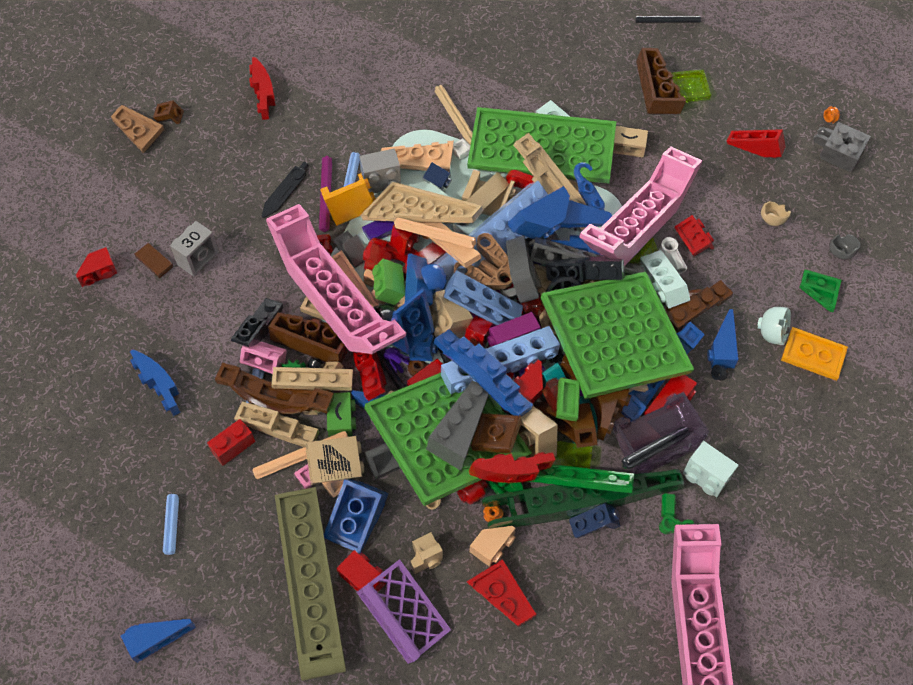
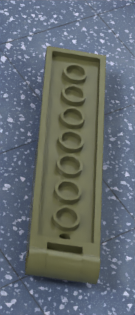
M316 487L275 495L301 680L304 681L346 672Z

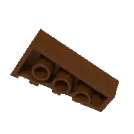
M641 48L636 63L647 114H680L686 99L679 93L680 88L678 85H675L672 80L673 75L666 69L667 64L658 48Z
M277 313L269 325L271 341L324 362L342 363L349 351L329 324L320 322L319 319L306 320L301 316Z

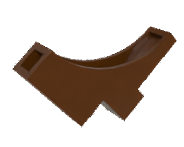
M565 354L560 367L567 379L577 381ZM630 388L589 398L597 417V439L603 441L606 433L611 434L614 425L611 419H615L617 413H621L624 406L628 407L632 396L628 394Z
M553 396L547 397V401L533 404L535 408L557 424V431L571 438L577 448L598 445L596 428L589 403L579 404L577 421L556 418L557 399Z

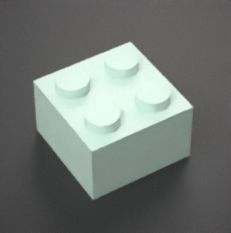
M703 441L689 459L683 474L688 481L698 484L705 493L717 498L731 479L738 464Z

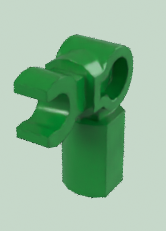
M665 493L662 495L661 516L663 520L659 523V530L663 534H674L675 525L694 524V521L689 519L680 522V520L673 518L676 512L675 494Z

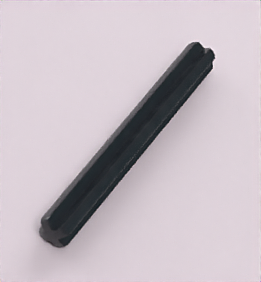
M682 426L622 459V467L624 469H631L690 436L689 428Z

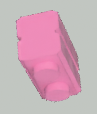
M259 342L252 347L243 345L240 363L273 374V367H281L282 363L285 364L287 351L264 342Z

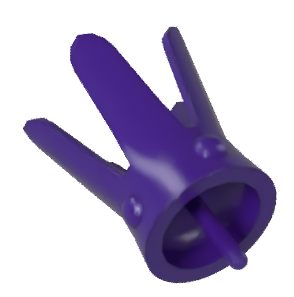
M390 347L388 350L385 349L384 358L391 363L396 373L397 370L403 373L404 370L399 364L404 362L408 365L410 361L406 358L410 357L400 353L395 347Z

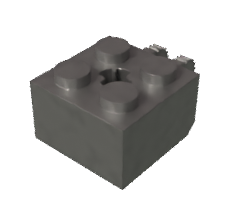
M838 122L834 130L820 127L818 134L813 137V140L816 144L818 143V145L824 147L820 154L822 160L852 172L871 136Z

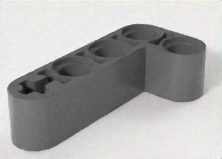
M525 236L507 240L510 276L520 303L540 298L533 277L529 248Z

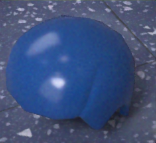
M437 264L421 267L423 279L429 290L435 289L434 293L446 287L447 276L442 267Z

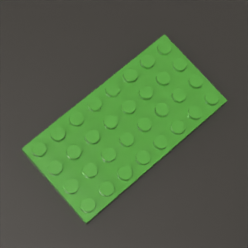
M477 107L467 168L506 173L511 170H518L532 175L523 163V156L514 147V143L529 133L543 147L567 179L576 180L574 168L578 163L584 162L593 168L592 171L585 167L580 169V173L586 180L609 183L616 121Z

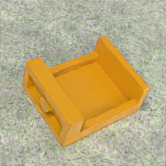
M361 173L358 174L359 181L333 192H329L328 187L320 189L336 226L361 216L376 199L373 191H368L371 188L368 179H363Z

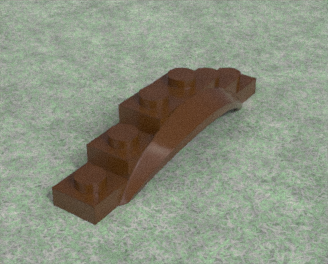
M720 280L710 288L706 287L705 289L688 291L690 301L672 308H668L666 305L664 309L677 333L687 323L715 306L719 307L733 296V292Z
M223 362L215 377L216 383L231 387L247 402L278 411L280 414L310 412L311 409L328 414L334 399V393L318 388L314 390L272 388V382L253 376L241 370V367Z

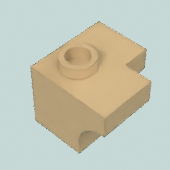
M431 532L412 541L416 555L410 563L414 574L428 567L433 569L441 564L443 550Z

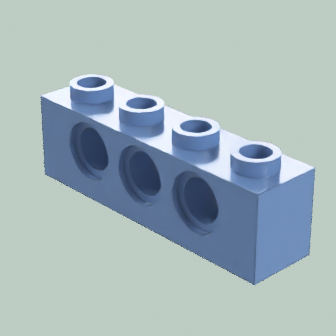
M457 270L447 282L444 298L495 325L522 315V305Z

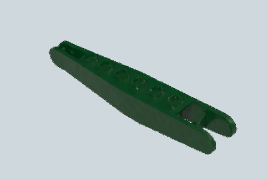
M674 469L634 474L632 493L554 484L491 495L482 499V505L484 507L509 505L511 517L498 518L488 522V529L507 526L520 527L567 520L604 503L615 508L661 494L676 492L683 489L685 483L681 471ZM659 483V485L647 487V484ZM526 502L528 513L517 515L514 503Z

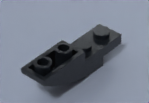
M580 257L545 263L547 281H553L559 277H571L578 282H583L586 279L623 280L625 278L624 259Z
M265 298L255 313L247 316L232 336L231 341L247 347L258 344L268 335L269 325L277 313L282 311L283 303Z

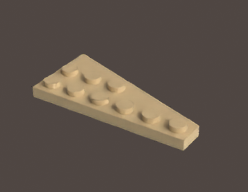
M392 182L361 214L362 220L396 221L400 217L415 222L474 223L483 212V209L478 204Z

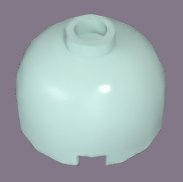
M773 307L764 313L763 318H759L758 329H761V334L766 341L778 345L786 343L788 337L786 331L787 327H790L791 321L790 309Z

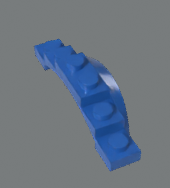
M691 322L687 323L681 332L676 333L686 354L694 349L705 335ZM665 380L647 384L648 390L645 392L636 390L629 392L628 394L632 395L628 407L624 406L621 413L632 423L636 422Z
M450 329L435 338L434 344L443 351V354L467 372L504 410L512 415L522 417L532 409L533 404L519 393L520 386L506 374L507 368L480 344L474 346L464 336L462 338L457 337Z

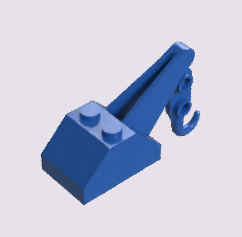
M584 162L578 163L574 168V177L577 180L578 191L586 205L569 200L570 195L563 186L520 210L507 223L511 231L535 239V237L547 239L560 228L587 227L589 224L596 227L603 226L613 215L604 210L605 203L598 191L580 173L582 167L588 168L590 171L593 168Z

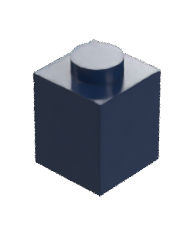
M433 162L423 176L424 181L427 183L431 182L441 191L444 188L447 189L452 181L450 179V172Z

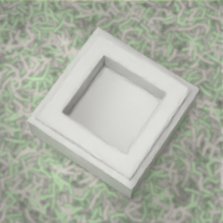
M462 138L454 143L452 153L461 160L469 155L471 145Z

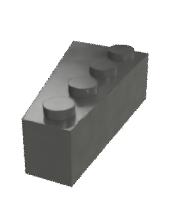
M471 381L431 433L426 450L460 471L464 465L489 395L477 382Z

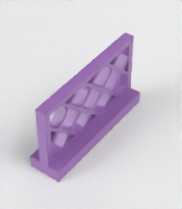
M400 559L356 592L408 664L417 660L421 654L451 630ZM396 567L403 574L402 582L391 580L392 570ZM378 581L387 583L385 594L377 593L373 585ZM390 583L401 585L400 597L389 595ZM405 586L413 587L415 599L404 598ZM389 599L399 600L398 612L390 611L388 608ZM403 601L414 603L413 615L402 613ZM418 604L426 605L428 608L427 617L417 615ZM401 617L412 618L411 630L403 629ZM416 619L427 620L426 633L415 631ZM431 621L438 622L443 630L439 634L430 633ZM414 635L425 636V643L421 649H418L414 644Z

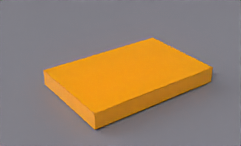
M792 327L781 361L837 381L848 347Z

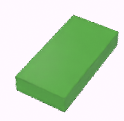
M565 378L559 379L556 418L571 421L578 420L579 381Z

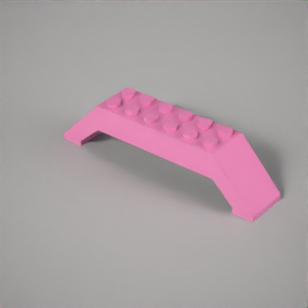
M670 147L662 154V158L650 180L601 228L589 224L580 233V238L592 250L610 259H624L625 266L677 212L702 164V160Z
M300 204L266 219L289 275L349 351L373 354L406 336V332L395 319L392 321L382 320L328 254L317 238L309 215Z
M719 524L675 525L671 584L683 685H733L719 579L721 547Z

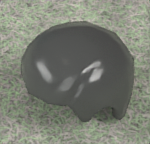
M838 234L830 241L829 248L836 258L847 260L853 258L858 253L861 243L851 234H847L845 237H840Z

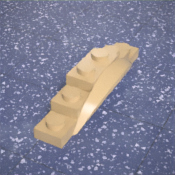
M529 133L514 143V147L524 158V165L534 176L532 178L533 182L539 181L548 195L564 186L570 195L569 200L586 205L579 192L564 176L543 147Z

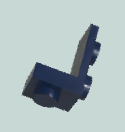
M605 503L569 519L575 538L583 537L605 526L611 529L621 526L618 510Z

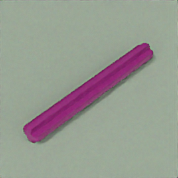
M325 156L322 158L321 189L328 187L329 192H331L332 158ZM320 190L319 230L326 232L330 229V211Z

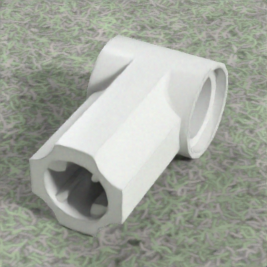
M667 237L662 241L659 250L664 253L680 275L687 270V266L677 249L678 242L674 238Z

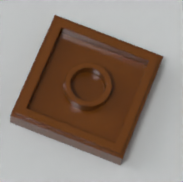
M482 413L471 443L472 450L511 454L522 422L521 416Z

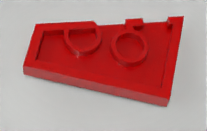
M503 559L467 581L474 590L516 626L520 627L537 616Z

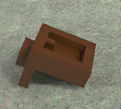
M172 100L157 104L153 118L157 122L172 119L176 124H180L184 111Z

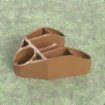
M480 234L477 238L476 247L485 259L482 260L478 268H475L473 265L466 268L468 272L465 275L494 291L510 287L512 279L507 254L491 234ZM487 239L491 244L484 247L480 244V240ZM457 262V263L454 265L453 274L455 273V271L457 270V268H458L459 266H463V265H461L459 262ZM508 276L510 281L503 283L499 277Z

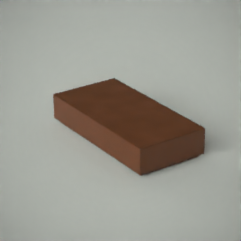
M149 243L134 254L159 279L173 268V264Z

